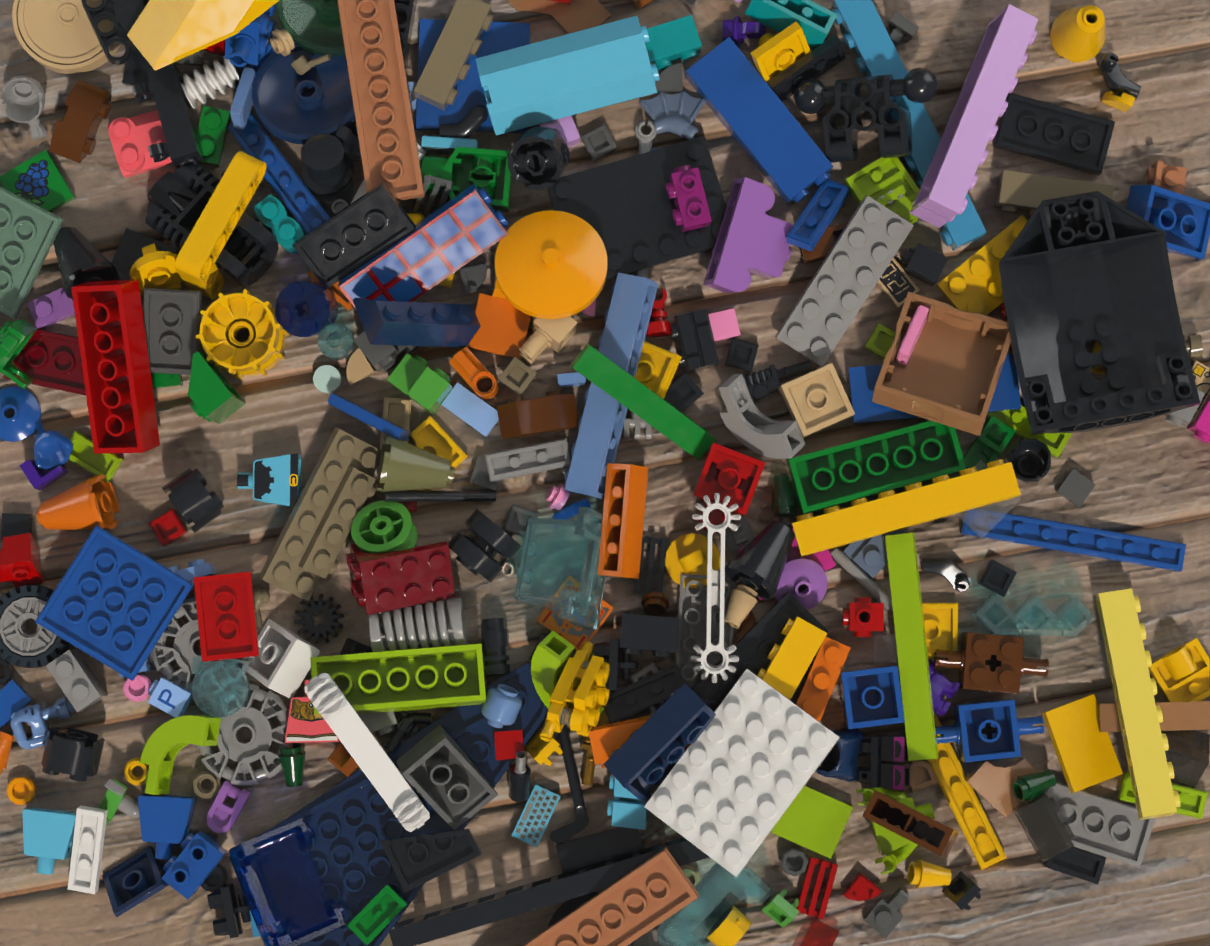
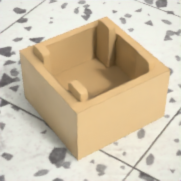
M833 363L779 387L792 420H797L803 438L855 415Z

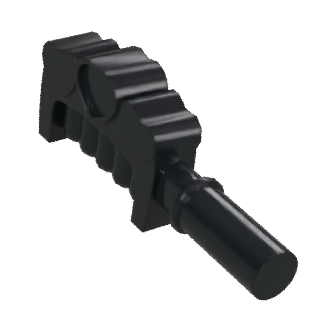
M809 360L778 370L772 364L764 371L759 370L758 373L753 372L752 375L746 374L743 378L751 399L760 400L761 398H766L768 393L772 394L775 390H779L781 386L780 380L810 372L812 367Z

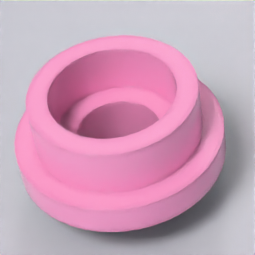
M565 485L553 486L549 490L545 499L548 501L547 508L551 510L554 508L558 511L562 509L570 495L569 491L564 490Z

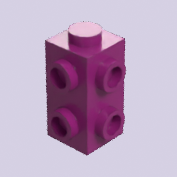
M690 165L675 168V173H671L668 178L669 182H666L669 199H674L676 209L672 210L675 225H680L682 232L709 226L712 220L699 168L691 169Z

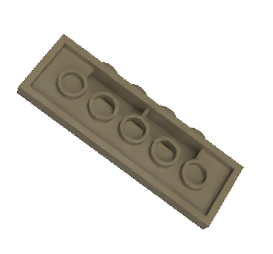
M337 427L334 428L259 575L260 579L309 602L320 578L326 579L328 574H333L337 569L338 560L336 557L340 550L346 549L350 543L351 535L349 532L355 516L361 510L365 500H370L376 492V485L374 484L376 479L372 476L379 464L381 450Z

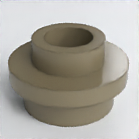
M209 770L201 771L193 780L194 792L201 798H212L221 789V779L214 776ZM205 779L211 780V789H205L203 787V781Z

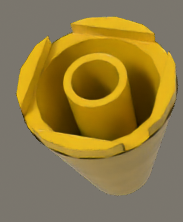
M1093 5L1071 8L1062 12L1055 19L1050 31L1051 45L1056 54L1073 63L1086 62L1094 58L1101 51L1105 43V17L1102 10Z

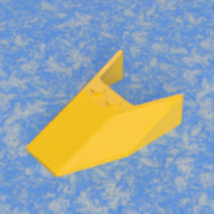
M149 0L127 36L156 71L236 35L279 0Z

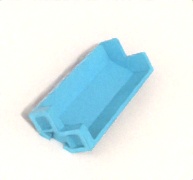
M633 16L476 58L478 73L495 134L508 133L657 93L655 81H659L660 78L656 64H650L645 43L650 42L646 25L640 26L638 16Z

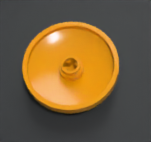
M555 210L532 213L515 222L507 230L508 235L500 240L495 253V274L499 288L505 298L515 308L527 315L541 319H560L572 316L588 307L597 298L604 286L607 276V253L604 243L597 231L589 223L576 215Z

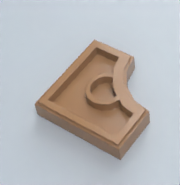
M1019 757L1013 763L1002 766L990 764L984 760L980 761L964 780L1006 818L1020 803L1014 795L1012 782L1020 775L1039 772L1023 757Z

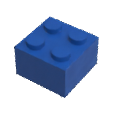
M891 665L840 672L839 684L845 728L855 729L905 722L898 666Z

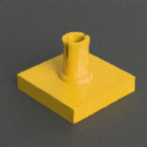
M794 22L775 36L771 33L764 34L759 39V47L750 54L758 73L767 83L809 54L811 50L802 27L797 22Z

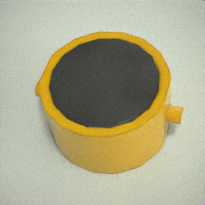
M732 906L712 926L706 938L715 946H734L743 937L752 922L735 906Z

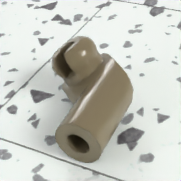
M265 588L253 590L257 627L262 626L259 609L262 603H266L270 599V594Z

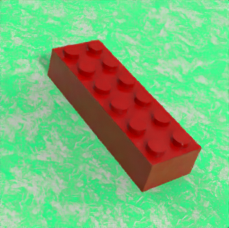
M138 279L93 281L72 286L71 290L94 454L144 453L160 446Z

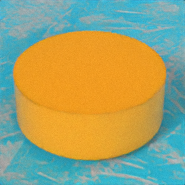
M27 776L16 777L7 786L9 800L18 805L31 802L37 793L35 782Z

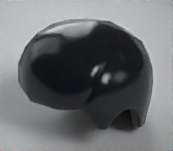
M1036 438L1022 439L1010 452L1009 462H1012L1016 479L1025 483L1038 482L1047 475L1051 468V452L1044 442Z

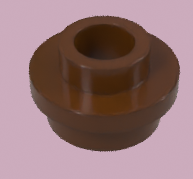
M652 591L644 595L641 602L644 612L651 616L665 614L670 603L669 598L658 591Z

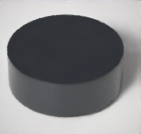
M218 863L201 887L209 892L220 890L228 879L225 867Z

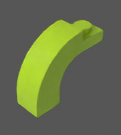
M554 631L538 644L531 661V675L534 687L548 709L550 708V697L569 657L575 649V646ZM602 706L600 708V716L602 715L605 709Z
M209 715L180 716L165 722L157 728L148 739L140 758V763L149 765V770L145 776V793L152 795L169 794L174 761L178 753L189 744L217 746L221 717Z

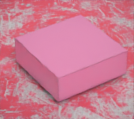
M734 308L708 314L715 342L741 335Z

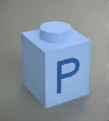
M161 677L160 681L156 679L148 691V695L151 696L148 703L176 718L184 715L195 694L185 690L184 687Z

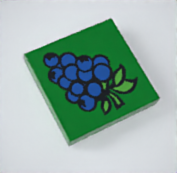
M47 150L40 152L0 176V182L4 189L49 212H53L75 199Z

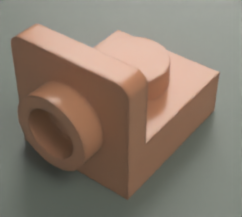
M1157 160L1151 167H1148L1145 183L1183 195L1187 168L1165 165L1163 161Z

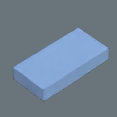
M458 382L441 404L486 438L499 421L497 410Z

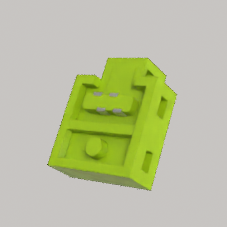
M881 157L846 179L845 185L850 187V194L858 206L865 195H868L911 224L918 221V217L910 214L920 189L898 157Z

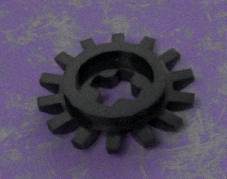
M319 594L318 601H315L312 595L309 605L303 600L300 602L305 608L303 611L295 610V614L301 615V620H294V624H302L303 627L297 632L300 635L306 631L308 633L305 638L307 642L311 636H314L315 644H319L320 637H323L325 642L328 643L330 642L328 638L330 633L334 637L339 635L334 631L335 627L343 629L344 625L337 623V620L344 618V614L336 613V610L341 608V605L337 604L334 607L330 605L334 599L331 596L327 602H324V594ZM322 611L325 613L324 619L327 622L325 625L319 624L316 627L313 625L315 620L311 618L312 614H319Z

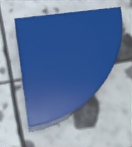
M583 499L559 510L552 517L557 525L591 509L588 499Z

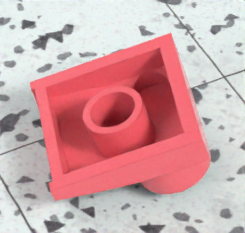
M158 110L129 118L119 117L110 124H107L116 160L125 178L173 164L170 157L160 162H154L153 157H150L149 145L166 142Z

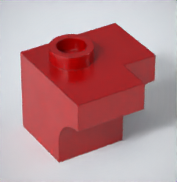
M31 533L3 537V546L0 551V582L12 581L15 588L43 583V573L39 562V548Z

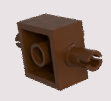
M962 632L960 652L935 649L934 656L946 658L945 660L934 659V667L959 669L958 682L961 683L959 688L1019 694L1022 674L1047 677L1048 670L1037 669V666L1049 667V660L1025 658L1023 656L1024 637ZM992 655V660H996V666H992L990 670V666L985 665V661L991 659Z

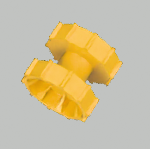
M246 289L243 290V293H232L225 296L219 293V298L206 311H200L203 317L200 323V334L196 335V339L201 341L208 355L206 360L210 363L216 362L215 366L221 369L224 367L232 375L236 374V377L240 380H243L246 376H257L260 374L267 377V371L273 368L280 359L285 360L283 352L286 336L290 335L287 330H284L283 324L277 316L279 311L276 308L271 309L272 304L269 301L263 303L258 298L251 296ZM241 329H249L250 337L245 342H238L237 333Z

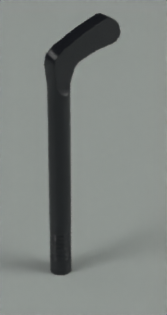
M564 724L561 733H558L563 752L562 755L576 817L574 822L555 829L550 833L551 840L557 844L575 836L588 825V815L567 724Z

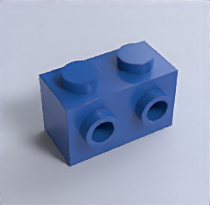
M202 831L196 833L195 836L190 833L180 846L184 850L178 858L173 855L163 867L166 873L161 879L186 899H190L228 852Z

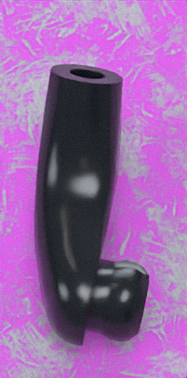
M1107 53L1100 59L1099 69L1108 88L1119 95H1122V93L1132 95L1136 100L1141 86L1124 76L1117 63L1119 59L1116 54Z
M477 104L470 109L461 121L440 124V137L467 139L487 120L488 111L486 107Z
M949 558L922 559L923 574L943 576L958 592L969 590L971 586L970 576L953 560Z

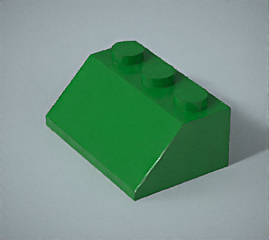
M197 351L193 354L188 389V396L192 399V402L189 405L199 417H202L204 420L207 419L208 422L214 421L220 424L245 405V402L215 364L206 360L207 357Z

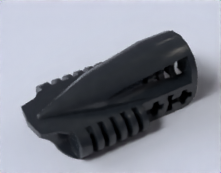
M198 163L180 167L174 173L167 172L155 182L147 194L149 203L147 208L148 215L145 220L146 224L152 229H156L157 233L163 235L166 240L171 241V244L181 250L220 180ZM244 212L215 264L244 287L250 286L257 282L272 265L279 249L278 242L265 227Z

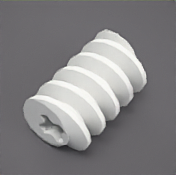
M225 55L223 56L224 65H221L216 59L213 60V70L204 64V74H201L197 69L193 70V79L186 73L183 74L184 83L181 86L193 109L197 107L196 99L202 104L207 102L206 94L214 100L217 98V89L223 95L227 93L226 85L232 90L237 89L236 80L240 82L241 78L230 60L225 59Z

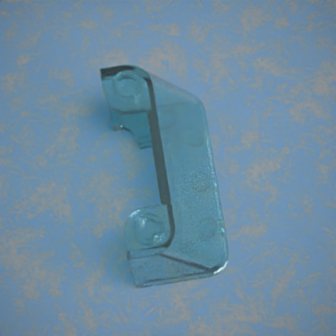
M716 862L695 886L700 894L699 898L666 919L657 930L658 942L661 946H710L703 937L737 899L740 901L744 899L749 904L759 905L764 903L775 889L747 865L738 877H735Z

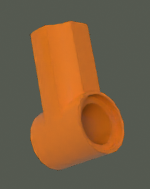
M467 346L458 351L449 361V364L474 390L478 397L488 400L497 395L499 384L496 378ZM483 379H490L493 383L492 388L488 392H481L478 389V385Z

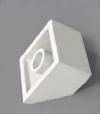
M268 619L258 635L260 655L249 657L248 660L251 662L246 672L267 688L291 699L300 688L302 681L311 668L310 657H317L320 650L295 633Z

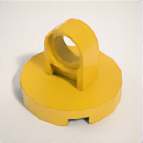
M156 243L142 247L143 256L137 259L131 266L129 273L131 280L138 279L140 295L144 296V288L180 289V283L183 280L175 269V261L178 255L169 251H160Z
M695 533L681 535L670 544L666 551L665 566L668 575L675 583L680 585L681 574L707 575L708 538L704 535ZM712 542V569L717 571L720 567V555L718 548ZM684 577L685 588L687 583L692 580L699 581L702 587L707 585V579ZM691 584L689 588L695 589L699 587L697 584Z

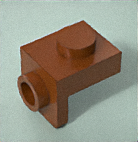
M342 743L328 757V761L347 777L359 767Z

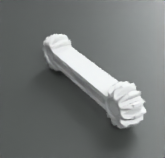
M719 493L714 494V503H711L709 497L705 495L703 499L707 506L704 507L700 503L695 505L698 510L703 511V514L692 515V518L695 520L703 519V522L697 524L695 529L700 530L706 526L708 528L706 646L702 648L695 644L693 649L701 655H691V661L701 662L693 667L694 672L704 668L701 679L705 680L709 673H711L712 683H717V674L719 673L723 680H727L728 676L725 669L733 673L736 671V668L729 664V662L739 661L738 656L729 655L736 650L735 645H731L728 648L724 647L725 529L729 527L737 531L738 526L731 523V520H740L741 515H731L730 512L736 510L738 505L735 503L727 508L726 505L731 499L728 495L722 503H719ZM714 509H720L725 514L724 521L719 525L712 524L708 519L709 513ZM714 532L720 533V569L717 571L712 569V535ZM713 605L719 606V641L717 643L711 641V607ZM712 651L720 652L723 656L722 662L717 666L710 665L706 660L707 655Z
M323 672L318 676L316 675L305 685V693L356 761L402 826L409 832L416 828L419 829L430 819V813L401 775L400 771L329 674Z

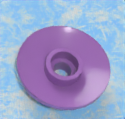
M808 558L791 559L785 564L774 596L778 601L789 591L809 610L820 603L826 593L828 584L826 573L814 560ZM802 584H806V589L802 592H799L798 587Z

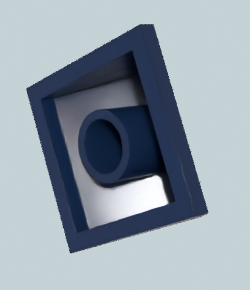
M151 846L102 875L113 913L116 917L169 886L161 879L166 871L163 870L164 866L161 861L155 859V851Z

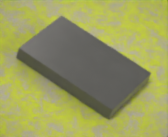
M144 288L143 319L151 373L190 375L193 354L197 351L200 352L201 341L196 339V335L200 334L202 291Z

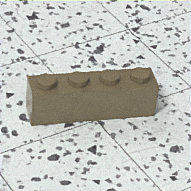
M480 0L456 1L414 89V96L444 111L448 104L451 106L454 104L459 92L456 89L460 79L463 81L466 79L471 67L467 63L471 55L476 56L482 45V41L479 38L483 30L488 31L493 22L494 16L491 15V5Z
M1003 170L998 178L995 208H1002L1001 212L1007 214H1018V211L1029 212L1031 217L1042 200L1099 191L1112 199L1114 185Z

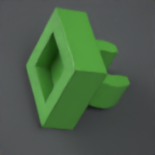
M786 889L773 896L761 909L782 928L792 922L800 912L796 909L799 904L797 898L791 904L784 899L788 892Z

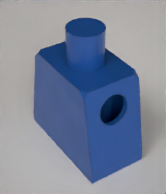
M141 794L138 796L142 841L156 842L155 859H170L172 857L173 843L182 844L187 838L197 797Z

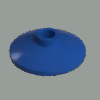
M11 386L0 389V439L18 442L30 437L36 431L35 423L41 420V408L38 400L31 392L21 387ZM10 408H13L15 411V415L12 418L6 416V412Z

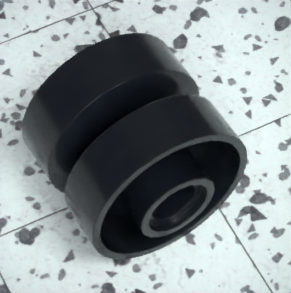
M476 509L465 522L467 527L475 534L472 539L464 533L457 531L448 542V545L457 554L456 560L474 575L481 574L492 583L503 569L501 564L493 557L496 552L505 559L511 560L522 546Z

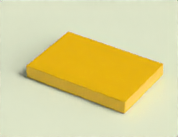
M1094 694L1042 712L1070 793L1078 792L1123 774L1108 732H1100L1099 707Z

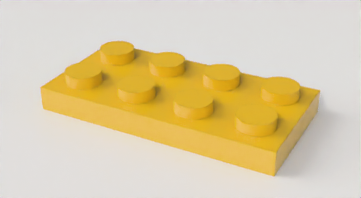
M1023 215L936 285L954 308L965 312L988 315L1003 302L999 262L1028 222Z

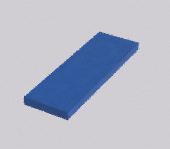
M1013 353L1006 355L988 412L1021 409L1018 374ZM882 365L848 368L851 406L855 412V415L852 416L853 424L921 418L872 402L874 388Z

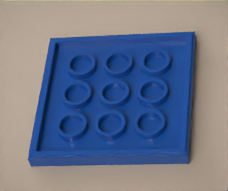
M420 19L418 80L447 20ZM492 22L488 31L483 30L479 38L482 41V45L476 56L471 55L467 63L471 67L464 81L460 79L456 89L459 92L452 106L448 104L444 111L417 98L416 130L440 131V124L461 121L470 109L477 104L484 105L488 111L476 58L529 45L530 23ZM489 111L487 120L475 132L495 133ZM527 127L508 133L523 134L526 132Z
M96 525L35 622L133 681L194 584Z

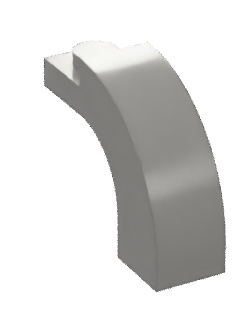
M733 374L719 387L721 397L726 406L720 412V416L733 436L745 447L765 457L788 459L792 458L806 445L797 420H773L758 410L751 399L742 374Z

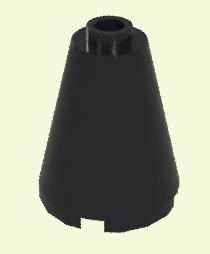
M64 227L59 230L53 245L64 292L68 299L70 298L73 301L72 286L93 281L118 280L119 274L115 266L78 229Z
M782 519L778 521L772 520L727 564L725 572L728 577L735 583L740 580L747 587L758 593L757 597L763 599L773 598L795 538V533L792 531L793 526Z

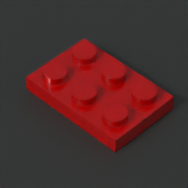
M251 571L194 577L202 662L259 656Z

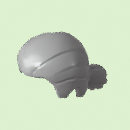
M20 75L12 77L6 82L1 95L6 116L15 122L28 123L32 139L41 140L46 138L47 131L38 118L45 105L43 87L37 80L31 77Z

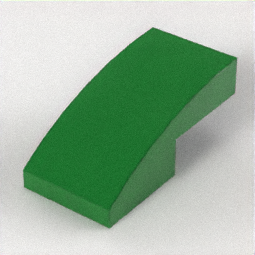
M991 416L983 427L980 436H977L963 457L966 469L976 467L977 471L987 469V463L996 461L1016 431L994 416Z

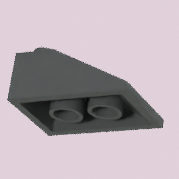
M438 725L396 760L401 775L453 830H457L498 795L487 779L441 725Z

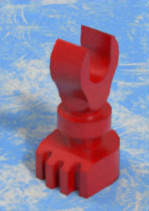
M662 288V299L659 301L654 300L653 312H651V320H654V322L649 323L646 333L649 338L671 335V323L665 321L667 319V312L664 311V305L667 302V293L664 288Z

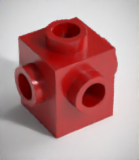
M854 597V603H847V609H842V625H847V631H854V637H871V631H884V603H871V597ZM861 612L866 615L864 622H861L859 619Z

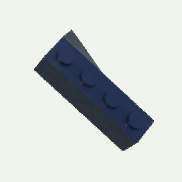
M357 297L353 299L370 345L466 347L481 326L471 304L375 301Z
M684 683L671 694L670 698L660 708L650 715V718L639 729H636L630 735V738L619 749L610 755L603 765L625 789L647 804L652 797L650 792L656 784L658 786L661 785L667 777L665 772L671 764L679 761L685 752V746L688 743H695L716 714Z

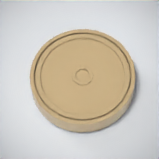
M14 0L12 22L16 37L24 50L40 65L58 73L81 74L92 71L108 61L86 16L81 0ZM86 0L88 6L96 8L101 5L102 0ZM107 19L100 21L98 24V29L105 33L110 32L114 28L113 22ZM115 44L111 46L109 53L113 56L121 45Z

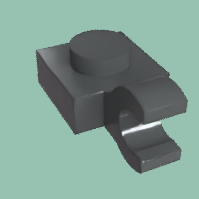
M899 887L888 902L880 897L863 920L884 938H887L903 918V915L898 910L910 898L909 894Z

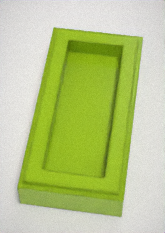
M74 431L70 437L73 443V450L69 460L96 476L104 475L105 478L103 480L107 483L111 482L124 459L114 453L94 454L92 440L78 431Z

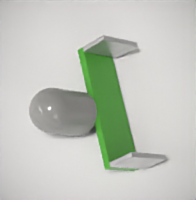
M109 779L104 785L108 790L99 809L108 810L106 827L112 821L117 809L132 818H139L138 801L129 795H125L128 789L126 786L114 779Z

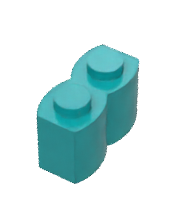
M268 195L254 206L255 213L263 225L273 233L281 247L294 255L297 251L292 244L305 235V232L290 217L283 204L276 197Z

